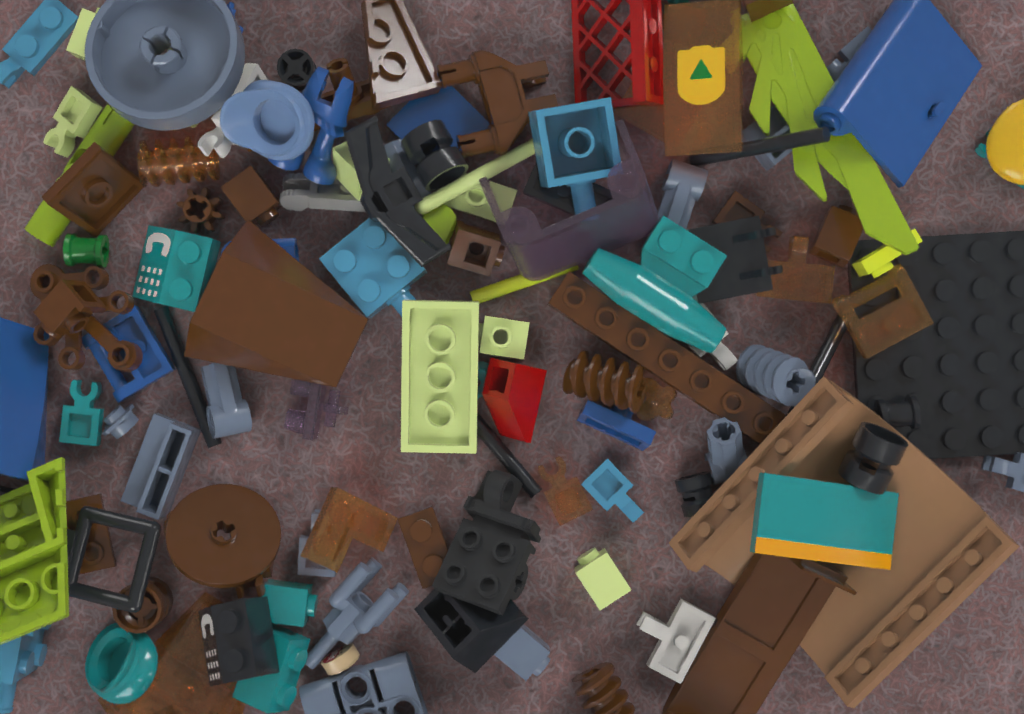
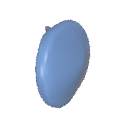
M271 80L252 82L243 92L229 97L223 104L220 113L221 130L232 143L249 148L269 159L280 161L294 159L303 154L313 140L315 120L312 108L303 94L285 83Z

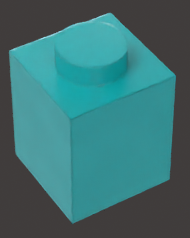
M268 579L264 583L266 591L262 597L267 596L272 623L304 627L309 621V617H315L318 595L312 594L313 584Z

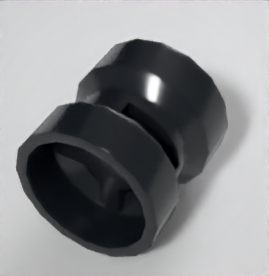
M710 471L674 480L677 492L682 494L683 497L681 508L684 517H693L713 495L711 490L713 480Z

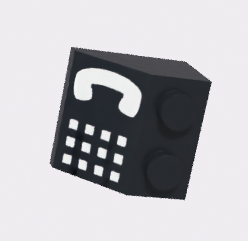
M267 596L243 598L212 605L198 611L210 687L280 672Z

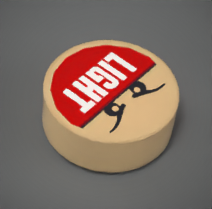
M353 643L350 645L345 644L328 654L321 661V665L328 675H337L352 666L358 660L360 654Z

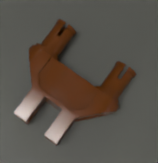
M478 50L472 52L469 55V59L437 65L438 77L442 79V89L474 81L475 84H478L489 125L486 130L456 135L457 146L461 149L460 152L464 159L491 151L499 156L505 155L526 125L530 124L529 111L558 107L555 94L526 100L523 91L524 89L546 84L545 77L549 76V71L545 60L515 65L493 53Z

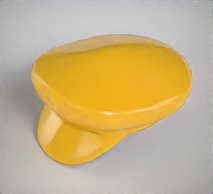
M1024 99L1012 103L1001 113L993 124L986 142V154L991 168L1003 179L1018 185H1024Z

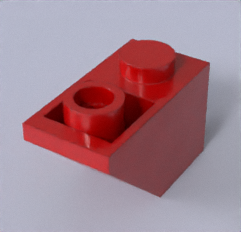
M490 358L482 395L501 436L531 443L547 370Z

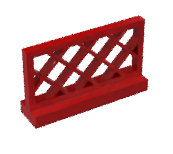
M571 0L575 103L587 101V88L594 80L603 89V92L597 99L611 96L614 99L611 100L613 109L642 105H665L661 0H625L629 4L630 14L623 24H620L612 16L622 0H611L606 8L596 0ZM592 5L601 15L589 30L584 25V15ZM607 21H609L618 31L606 46L597 38V35ZM625 37L631 43V53L623 63L613 52ZM593 42L602 53L594 65L590 67L586 63L585 52ZM608 59L619 68L609 83L598 75ZM625 75L632 80L633 97L622 98L615 91Z

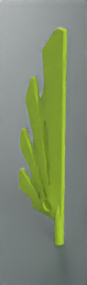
M790 4L751 22L748 13L731 21L730 25L735 35L722 46L725 48V69L730 79L735 80L746 57L748 58L757 75L749 110L765 136L770 134L771 100L788 124L790 133L818 128L814 121L813 113L834 84V81L794 4ZM852 133L842 136L830 135L829 142L792 149L795 175L821 201H827V194L818 162L848 189L866 235L904 255H909L919 249V245L874 158H872Z

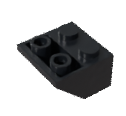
M435 589L414 609L450 656L474 673L529 619L511 599L502 616Z

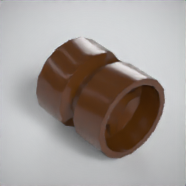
M149 577L141 610L132 613L112 608L113 617L119 627L127 632L135 634L147 632L163 621L171 612L173 606L172 591L159 578ZM131 584L119 591V593L129 595Z

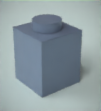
M524 624L494 654L525 681L532 674L536 677L540 675L551 660L548 657L550 653L549 645Z

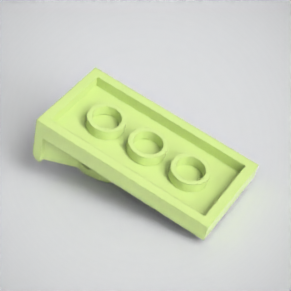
M402 301L401 452L477 453L479 301Z

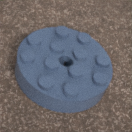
M106 0L96 13L89 27L85 43V62L93 86L122 118L143 128L169 131L187 128L206 120L215 114L226 100L232 96L243 73L245 45L240 27L224 0ZM169 49L168 52L160 55L164 50Z

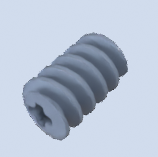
M753 344L747 347L740 354L737 361V378L744 388L786 406L795 407L816 383L813 372L808 369L803 360L780 351H775L761 344Z

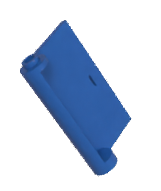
M893 0L813 113L814 121L818 128L828 127L830 135L833 136L852 133L895 185L900 188L906 184L982 65L930 0Z

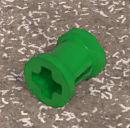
M67 233L63 243L65 265L75 266L76 263L96 264L99 268H106L109 262L108 236L99 235L97 238L77 237L75 233Z

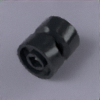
M432 120L416 127L401 141V147L410 163L418 165L416 174L428 192L436 191L459 179L468 170V164L459 148L451 147L453 138L442 120Z
M862 422L852 440L855 450L847 451L838 469V473L843 479L860 489L874 494H884L894 475L891 466H897L900 463L908 447V442L887 428L870 422Z

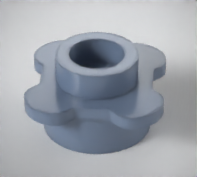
M130 404L127 408L123 409L119 405L112 410L103 420L107 425L104 427L105 430L102 434L106 436L111 433L115 439H119L126 434L139 420L132 411L135 406Z

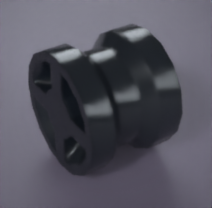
M296 48L284 52L277 62V72L281 80L298 91L304 90L309 78L317 69L310 55Z

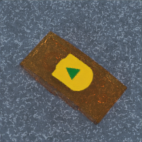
M712 0L664 5L663 96L665 156L743 152L742 76H744L741 0Z

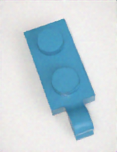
M44 0L2 48L10 57L0 63V83L10 89L25 70L35 76L74 30L79 17L59 0Z

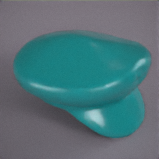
M117 623L107 626L97 635L86 657L85 674L89 686L97 695L114 704H127L138 699L150 687L156 675L158 667L156 646L146 632L138 634L127 632L119 627Z

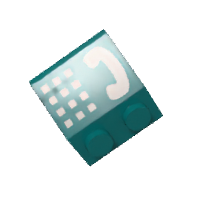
M149 225L132 297L195 312L216 267L221 242L209 237Z

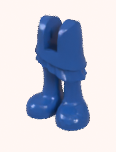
M317 67L309 78L306 87L301 92L312 108L315 123L321 127L313 150L303 168V174L315 183L332 185L335 182L337 171L331 159V152L335 138L344 137L343 127L347 126V115L352 101L354 81L343 77L335 91L333 103L321 98L330 70ZM305 152L291 160L280 161L269 158L268 160L281 169L294 171L302 165Z

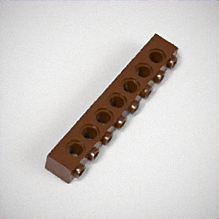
M568 272L547 304L637 365H642L646 371L717 418L725 417L729 421L738 422L742 434L758 445L764 441L786 416L645 321L617 305L609 297L571 272Z

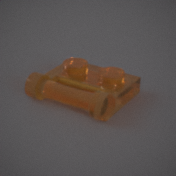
M897 264L888 271L887 275L847 296L841 294L832 299L836 312L842 318L863 359L874 356L934 323L909 275L901 264ZM894 287L899 289L901 297L861 318L857 317L854 311L855 308Z

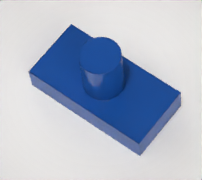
M587 400L576 420L641 451H644L651 445L656 433L655 430L631 420L633 413L629 407L626 410H621L615 404L609 410Z

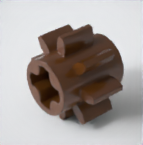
M206 187L202 189L201 195L196 194L191 189H187L189 197L184 202L176 203L179 207L183 208L184 213L178 221L183 224L191 221V232L196 234L199 233L201 226H205L206 229L214 232L215 228L212 223L216 218L220 220L225 219V216L219 213L217 209L224 201L219 197L210 200L211 190ZM198 203L208 206L203 210L205 215L203 218L193 215L198 211L196 206Z

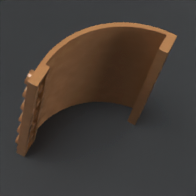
M823 376L671 539L669 544L688 570L697 573L703 565H706L733 585H736L755 554L750 552L759 473L854 486L839 475L838 469L847 451L855 450L852 440L862 422L877 424L905 439L908 442V447L900 463L897 466H891L894 475L886 489L889 492L899 493L891 569L831 563L848 577L846 583L857 593L853 595L835 587L800 643L804 651L826 675L824 678L845 705L855 708L1020 546L978 503L915 445L870 408Z

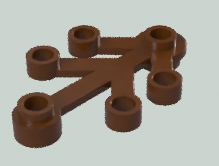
M44 264L33 272L30 279V288L34 296L39 298L42 303L61 279L85 281L91 289L102 290L109 283V274L106 270L96 266H90L84 272L65 274L56 265ZM98 272L100 279L96 284H93L92 277ZM49 276L50 284L47 288H44L43 281ZM116 290L109 296L98 297L107 307L103 312L128 314L134 307L132 295L121 290ZM124 296L125 304L119 309L117 301L120 297ZM92 314L89 317L88 325L84 329L108 352V360L111 366L125 372L136 370L143 359L141 348L133 342L119 341ZM41 322L35 327L33 335L37 343L53 346L60 340L50 336L45 341L43 323ZM82 330L75 334H65V348L61 350L58 356L61 367L73 371L79 370L84 366L86 360L85 354L82 351ZM121 349H124L126 352V356L124 360L120 362L118 360V355ZM74 352L76 360L70 365L68 358Z

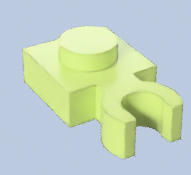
M71 86L53 116L58 121V124L47 132L43 143L55 148L54 152L68 158L74 150L76 136L85 138L103 107L82 90Z

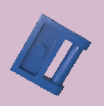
M134 305L132 311L128 314H119L103 324L119 341L133 342L142 350V362L136 370L131 371L135 378L131 382L127 383L121 371L111 366L108 360V352L89 333L82 337L84 348L91 350L115 390L112 394L118 404L176 370L139 306ZM121 349L119 353L124 360L126 352L124 349Z

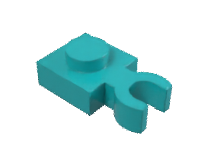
M72 380L70 394L75 401L74 405H63L59 442L100 446L104 409L94 408V402L102 393L101 382H92L91 392L86 396L81 391L82 380Z

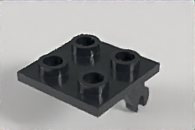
M759 216L687 230L727 255L708 288L697 294L699 304L773 290L771 275L784 273L782 265L768 266L763 238L776 235V229L772 227L762 230Z

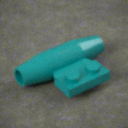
M664 215L659 218L641 248L640 265L597 248L582 271L585 277L617 305L669 337L712 353L726 332V327L692 297L708 288L727 255Z

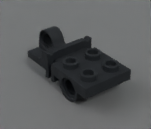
M488 470L477 494L474 497L468 496L463 507L473 520L463 518L432 584L436 591L502 616L509 600H516L525 587L528 577L526 562L529 555H534L536 552L530 540L540 543L541 540L539 535L541 528L534 520L510 513L523 485L514 475L500 470Z

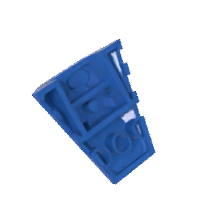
M0 317V474L29 481L27 471L45 464L49 346L35 341L33 335L35 328ZM44 332L45 341L49 339V335Z

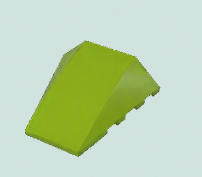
M63 457L27 471L29 484L0 496V645L69 617L65 458Z

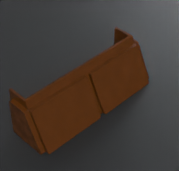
M755 553L717 614L716 618L718 621L715 626H711L681 684L675 683L663 707L662 714H756L835 587L856 595L857 592L846 583L848 577L829 562Z

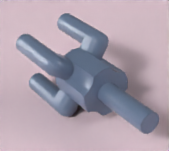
M373 557L366 564L360 562L330 596L329 603L334 608L323 619L327 632L310 650L305 665L314 669L339 640L346 645H350L360 633L366 634L373 627L380 626L405 598L409 590L402 583L398 582L393 589L387 588L373 603L361 591L383 566Z

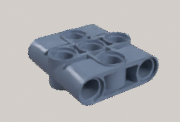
M407 651L365 665H354L347 671L299 687L300 699L305 714H400L395 708L396 703L400 701L410 702L415 708L413 714H428ZM352 677L362 678L365 680L368 689L363 692L354 691L349 685V679Z

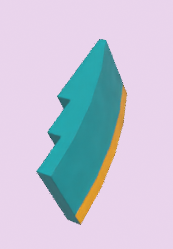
M759 473L750 552L890 570L899 493L885 491L884 494H874L851 485Z

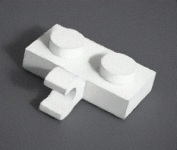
M681 598L667 624L643 611L636 625L640 626V630L659 639L646 663L647 666L681 684L716 618Z

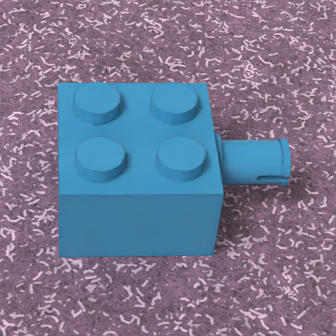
M611 97L529 111L528 115L541 187L551 188L562 185L571 187L575 220L598 217L593 183L596 182V179L623 174Z
M370 218L365 220L319 258L363 314L370 319L384 307L391 305L402 317V301L416 300L409 291L411 289L410 286L427 273L426 269L415 261L380 222L372 221Z
M51 624L0 645V714H7L13 711L17 682L35 671L38 666L41 667L47 654V644L42 643L44 631L48 630Z

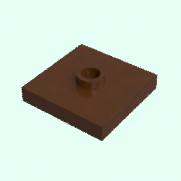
M94 142L47 190L42 198L49 206L96 238L147 184L128 167Z

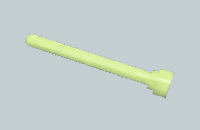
M533 138L508 151L505 155L493 159L422 198L423 200L415 204L416 212L422 215L534 155Z

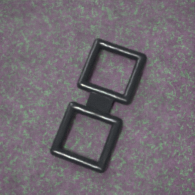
M0 485V496L15 489ZM91 506L81 508L75 530L67 528L69 597L132 613L140 611L161 533L160 524L155 521ZM93 523L144 535L129 595L77 583Z

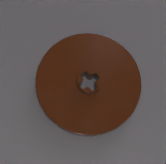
M233 484L210 485L193 491L173 509L166 526V548L175 567L190 580L208 587H236L256 579L271 566L280 547V522L270 503L255 491ZM223 529L224 533H230V539L224 540L222 536L217 537V531Z

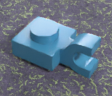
M608 458L581 483L606 511L616 504L633 523L644 513L626 494L634 485Z

